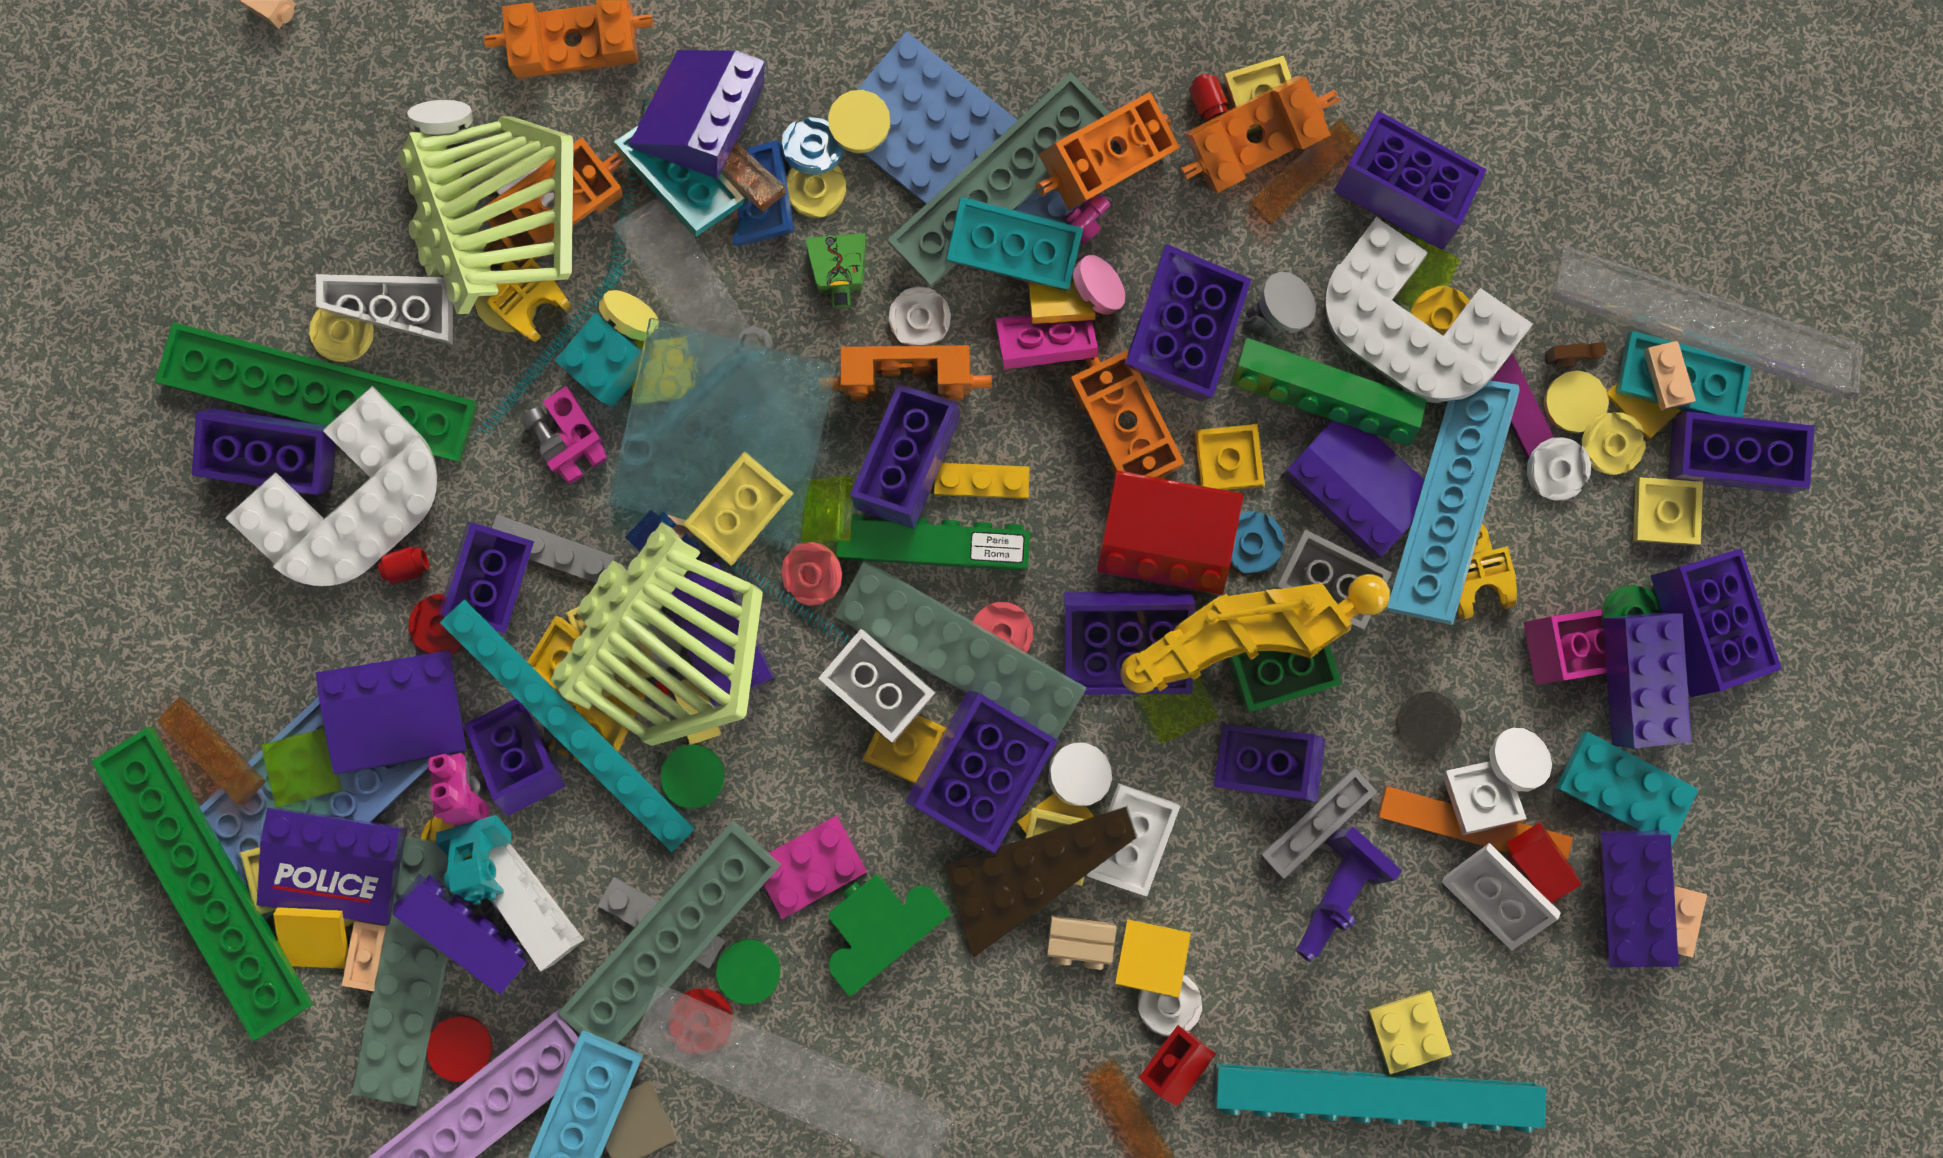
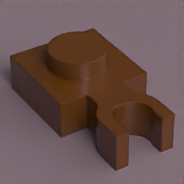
M1605 342L1586 345L1585 343L1553 346L1545 352L1546 364H1557V368L1562 369L1576 366V361L1600 359L1601 355H1606L1607 353Z

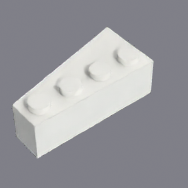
M316 274V307L322 311L453 345V302H450L447 297V286L444 277Z
M511 844L493 848L489 851V859L493 861L496 867V878L494 879L504 889V893L497 894L496 899L491 900L492 904L503 915L540 972L555 965L585 941Z

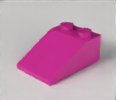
M1602 609L1523 622L1535 685L1607 673L1604 629L1601 625Z

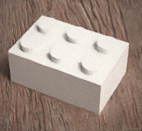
M862 629L859 630L818 678L891 742L896 741L936 694L935 691Z

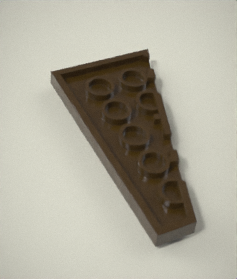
M1128 806L999 846L996 853L987 850L944 864L973 958L1135 840L1138 836Z

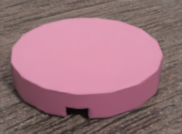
M1087 255L1075 264L1077 267L1073 270V279L1081 298L1085 302L1090 300L1095 305L1092 307L1093 310L1104 315L1113 314L1121 309L1125 303V291L1118 274L1110 264L1095 255Z

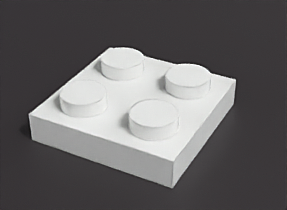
M1490 761L1447 770L1442 774L1462 835L1517 824L1527 819L1518 792L1510 788L1511 785L1506 781L1502 782L1496 776Z

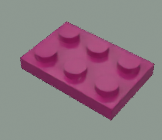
M1031 314L996 318V328L1004 370L1098 357V345L1092 320L1032 324Z
M836 815L769 852L781 866L763 885L779 915L784 919L868 871Z

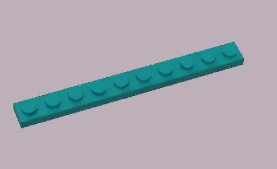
M463 600L440 622L671 852L695 830L466 600Z

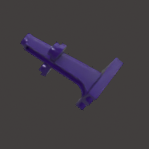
M1353 826L1335 831L1325 841L1342 857V860L1321 902L1314 908L1310 924L1300 944L1295 949L1308 962H1312L1315 957L1319 956L1336 927L1343 931H1346L1348 927L1353 928L1355 919L1347 910L1366 881H1369L1372 885L1395 881L1402 872L1397 865Z

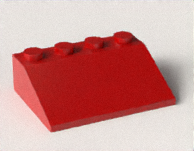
M1116 470L1099 548L1097 572L1223 595L1230 569L1244 494Z

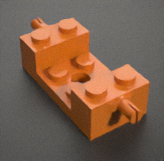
M596 0V5L538 12L533 2L502 6L504 21L502 33L484 35V44L486 49L501 46L506 48L509 67L517 79L639 63L636 29L654 27L652 13L633 16L630 0ZM576 32L581 34L582 40L577 46L571 47L565 43L566 37L570 33Z
M1295 76L1184 133L1196 158V161L1181 167L1182 173H1185L1183 174L1184 178L1188 180L1202 172L1209 189L1219 193L1246 179L1245 174L1295 148L1303 150L1330 136V131L1324 120L1323 109L1340 102L1339 97H1336L1338 95L1337 92L1333 89L1318 98L1313 93L1307 77ZM1256 124L1261 128L1262 136L1257 142L1251 143L1247 139V130L1250 126Z
M1148 92L1059 140L1038 154L1048 171L1049 178L1037 183L1036 190L1047 185L1046 188L1038 192L1039 195L1044 196L1056 189L1068 210L1075 208L1179 149L1180 146L1169 127L1171 120L1166 121L1169 116L1162 114L1151 92ZM1111 140L1119 143L1121 147L1120 155L1112 151L1110 146Z
M583 137L573 143L572 226L594 210L597 214H600L623 197L622 189L611 175V172L624 164V159L616 152L602 162ZM555 159L547 161L486 206L545 179H550L555 172ZM542 195L485 222L490 228L552 210V208H546L542 204L544 196ZM554 223L493 241L486 245L483 250L484 252L551 242L554 238ZM530 258L515 261L522 267Z
M969 345L841 347V375L839 377H820L821 390L843 391L844 396L850 397V401L866 402L869 401V396H876V372H882V376L897 377L900 376V371H913L914 376L926 377L931 376L932 371H938V395L945 396V399L951 401L963 400L964 395H970V390H973V388H992V375L973 376V374H970Z
M1126 350L1103 362H1100L1098 357L1086 358L1089 369L1072 376L1069 386L1082 412H1087L1112 462L1111 470L1114 476L1116 470L1164 479L1167 475L1181 469L1185 462L1141 374L1125 365L1129 351ZM1123 413L1132 414L1136 419V426L1132 429L1122 428L1118 422L1119 416Z

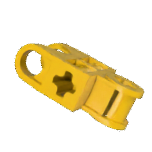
M532 258L521 268L512 261L492 264L490 266L491 271H494L497 266L503 269V271L541 268ZM554 280L496 284L499 291L498 294L492 295L486 301L510 327L534 343L541 338V335L535 330L536 327L531 316L535 307L541 304H551L555 307L559 305L566 313L572 308V305Z
M1481 524L1469 569L1473 568V572L1467 573L1457 608V613L1463 620L1473 617L1472 603L1475 602L1477 590L1483 585H1488L1496 591L1504 609L1515 607L1517 602L1516 575L1508 546L1492 550L1488 531ZM1499 562L1500 564L1497 566L1483 569L1484 565Z

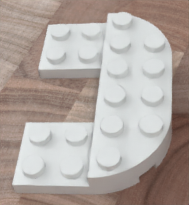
M1376 217L1342 263L1337 265L1330 278L1326 293V315L1334 338L1350 355L1353 353L1403 388L1404 392L1427 399L1426 402L1441 403L1457 399L1462 400L1475 394L1494 377L1532 327L1533 323L1480 288L1444 336L1393 302L1394 298L1426 258L1428 252Z
M373 386L323 430L370 477L324 519L275 472L226 516V519L274 563L273 567L292 580L314 586H331L355 579L373 566L383 555L412 531L424 519L432 506L437 486V468L433 453L425 439Z

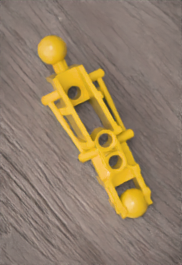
M1364 574L1357 577L1350 584L1348 597L1339 604L1336 603L1322 583L1228 596L1226 593L1185 619L1173 631H1170L1146 650L1130 655L1123 662L1120 669L1121 680L1126 688L1135 693H1147L1155 687L1161 692L1168 687L1166 683L1191 677L1195 680L1201 676L1200 671L1208 666L1242 653H1246L1250 660L1259 655L1257 651L1289 652L1311 659L1320 650L1343 634L1351 631L1352 623L1350 620L1359 613L1375 615L1382 612L1388 606L1390 589L1381 577L1373 574Z

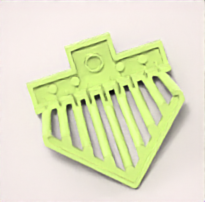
M500 116L496 122L462 129L451 134L409 133L403 148L399 151V164L402 169H405L409 192L414 195L418 205V209L409 223V234L412 239H415L419 262L425 267L427 276L441 277L443 275L447 286V297L450 302H453L457 314H469L478 296L497 295L499 291L496 284L569 279L572 274L573 137L571 135L512 116ZM487 136H492V137H488V138H485V139H481V140H478V141H475V142H471V143H468V144H464V145H461V146H458V147H454V148H451V149H447V146H449V145H454V144H458V143H462V142H466V141H471V140H475V139H479V138H483V137H487ZM468 157V158H466V159H463V160H461V161H458V162L454 163L455 160ZM555 159V172L550 179H545L474 211L478 201L547 161ZM480 166H483V167H481V168H479V169H477V170H475V171H473V172H471V173H469V174H467V175L461 177L463 173H466V172H468V171H470V170H473V169H475V168H478V167H480ZM494 176L493 178L487 180L486 182L480 184L479 186L469 191L470 187ZM551 191H555V206L552 210L478 232L484 221ZM554 223V238L551 242L484 252L483 250L489 242ZM554 254V268L491 271L490 269L492 264Z
M661 522L656 531L650 534L646 545L638 556L630 562L628 570L623 565L612 561L608 568L600 574L598 582L591 592L582 599L580 607L576 612L587 628L574 641L572 649L565 659L557 665L551 680L563 698L588 709L591 705H594L636 734L642 742L651 746L742 720L747 714L763 592L745 580L697 560L696 558L700 551L683 542L671 527ZM687 571H692L742 593V607L685 578L684 575ZM678 588L739 620L738 636L677 599L672 594L673 590ZM661 607H667L736 650L734 665L670 621L661 611ZM652 623L709 665L726 675L731 681L730 695L662 643L648 625ZM639 640L722 706L714 707L711 703L702 699L644 654L636 642ZM626 656L699 713L691 714L690 710L679 705L631 669L625 660ZM617 673L677 719L670 721L669 717L661 714L616 682L613 674ZM603 688L656 726L649 728L603 697Z

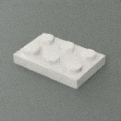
M1118 783L1108 812L1128 806L1138 837L1088 873L1087 876L1147 896L1180 805Z
M1490 843L1447 873L1442 880V883L1511 951L1557 921L1561 914Z

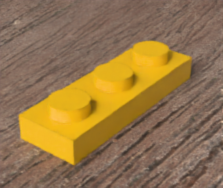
M942 463L934 481V495L1028 499L1030 467Z

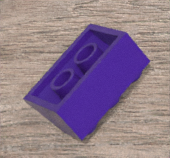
M467 521L438 613L446 617L463 600H466L496 631L506 633L534 541Z

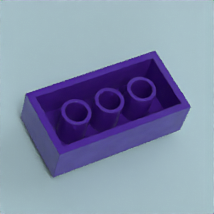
M901 384L897 385L850 494L855 510L915 529L960 421L957 402Z
M211 408L196 412L192 476L261 486L276 472L296 492L319 495L332 490L336 443L323 431L327 427L325 425Z
M1685 412L1672 420L1668 479L1700 481L1708 485L1791 494L1810 489L1814 425Z
M718 562L711 564V566L724 571L722 565ZM692 573L685 577L741 606L733 589L697 573ZM678 588L673 590L672 594L677 599L738 636L739 620ZM668 609L677 626L734 665L736 650ZM757 639L750 691L776 679ZM688 650L696 669L730 695L731 681L728 677ZM710 697L714 706H721Z
M1650 613L1603 618L1612 745L1643 748L1691 742L1683 614Z
M1666 830L1598 832L1605 951L1609 967H1679L1671 834Z
M419 874L394 904L393 916L501 995L526 964L523 953L525 950L522 948V943L509 933L505 937L499 934L496 929L497 925L484 914L477 917L471 913V905L462 897L455 894L451 898L443 889L445 887L444 884L430 874L427 878Z

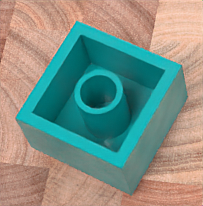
M595 312L555 361L599 401L614 407L653 359L629 337L619 333L610 320L608 322L605 321L602 315Z

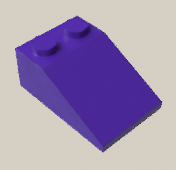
M517 699L464 724L491 797L507 816L566 787L557 764L552 763L551 752L533 715Z
M1222 724L1214 787L1317 803L1326 739L1315 734Z

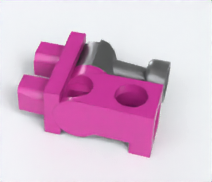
M565 386L543 401L561 430L553 434L544 423L547 415L541 406L525 413L520 418V422L526 430H534L541 443L540 453L550 469L556 474L559 473L571 485L584 476L575 463L576 461L586 456L592 467L596 468L606 462L608 456L602 446L605 442L586 415L572 390Z
M462 753L451 756L442 754L431 757L428 760L432 785L430 797L433 803V815L436 818L443 817L444 822L454 824V827L490 817L489 804L483 800L487 792L486 784L478 777L470 776L468 760L465 761V756Z

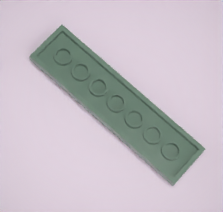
M1070 72L888 239V244L931 288L956 265V263L945 261L960 197L1016 210L1037 191V183L1049 178L1048 171L1038 154L1059 140L1110 114V112Z
M867 560L861 565L834 617L858 631L860 629L864 630L877 642L965 693L968 691L981 693L1056 740L1086 690L1085 686Z
M732 821L557 1014L579 1034L584 1030L618 1044L781 864L735 821Z
M410 836L405 837L393 907L419 874L425 878L429 874L444 884L445 887L443 889L445 893L451 898L454 897L455 894L450 893L444 880L448 867V856L440 849L436 841ZM392 908L390 923L385 925L386 931L375 991H372L352 1095L417 1106L420 1101L428 1061L427 1048L429 1038L435 1026L448 956L393 916Z

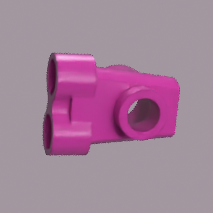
M1097 194L1087 200L1081 209L1078 206L1073 208L1065 216L1064 220L1067 224L1083 228L1080 242L1085 244L1101 229V226L1095 219L1102 215L1111 205L1103 195Z

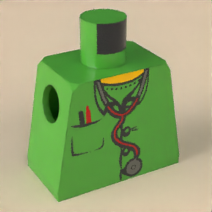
M865 233L806 238V245L819 294L831 293L833 309L850 308V291L863 290L867 251Z

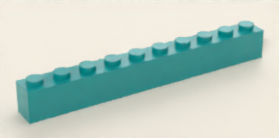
M1215 1063L1213 1104L1216 1108L1221 1109V1113L1228 1115H1239L1241 1110H1252L1254 1115L1261 1117H1272L1273 1112H1285L1286 1117L1294 1119H1305L1306 1114H1319V1119L1327 1121H1337L1338 1116H1351V1121L1370 1123L1371 1118H1384V1123L1402 1125L1404 1120H1416L1417 1125L1435 1127L1436 1122H1449V1127L1467 1129L1469 1124H1481V1128L1485 1130L1500 1131L1501 1126H1514L1515 1131L1532 1133L1534 1128H1545L1546 1087L1532 1082Z

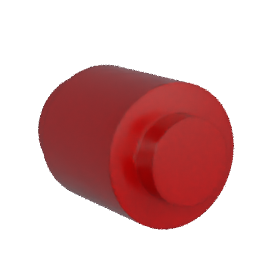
M1206 73L1192 81L1193 85L1188 91L1200 118H1204L1205 122H1208L1228 111L1227 106L1229 103L1217 76H1209Z
M411 546L383 555L382 562L378 563V569L384 581L388 580L391 585L422 577L424 572L430 570V565L423 547L415 548Z

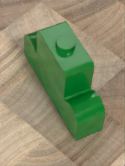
M875 874L861 886L855 882L842 893L845 899L828 914L829 919L851 945V947L842 946L832 954L829 961V970L847 995L851 997L950 916L952 911L936 891L928 885H916L911 888L904 903L880 874Z

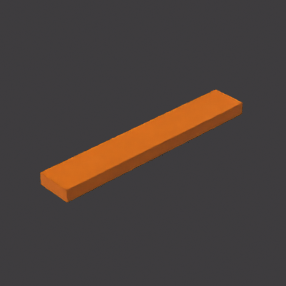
M1388 786L1384 787L1377 814L1379 818L1477 845L1486 846L1490 843L1496 850L1510 854L1507 842L1533 827L1517 823L1462 835L1452 804ZM1546 830L1568 860L1573 837Z

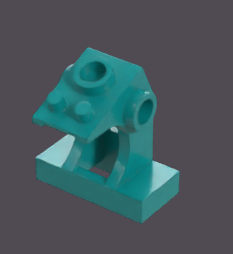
M497 815L440 831L436 834V844L448 856V867L444 876L448 890H450V893L464 897L466 901H472L473 905L481 904V899L484 898L495 900L497 894L504 893V889L494 879L496 878V867L493 861L489 859V851L493 848L510 844L512 833ZM472 855L471 859L465 860L467 856Z

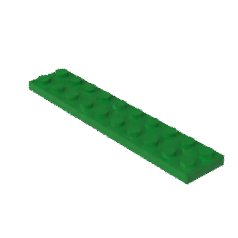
M175 322L172 323L154 381L160 385L305 423L328 426L373 386L425 439L433 456L461 463L478 403L474 400Z
M146 727L92 760L93 766L251 1040L254 1042L313 1006V1001L263 915L259 913L254 905L248 889L153 727Z

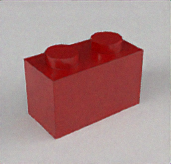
M1540 822L1507 842L1511 852L1507 856L1510 863L1519 872L1523 870L1528 877L1527 880L1550 903L1582 885L1576 871Z
M1177 1025L1138 1078L1161 1098L1178 1107L1216 1053L1195 1035Z

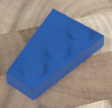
M777 140L748 148L742 182L744 186V203L738 208L737 233H734L732 243L735 246L748 245L794 233L785 165L781 149L782 145Z

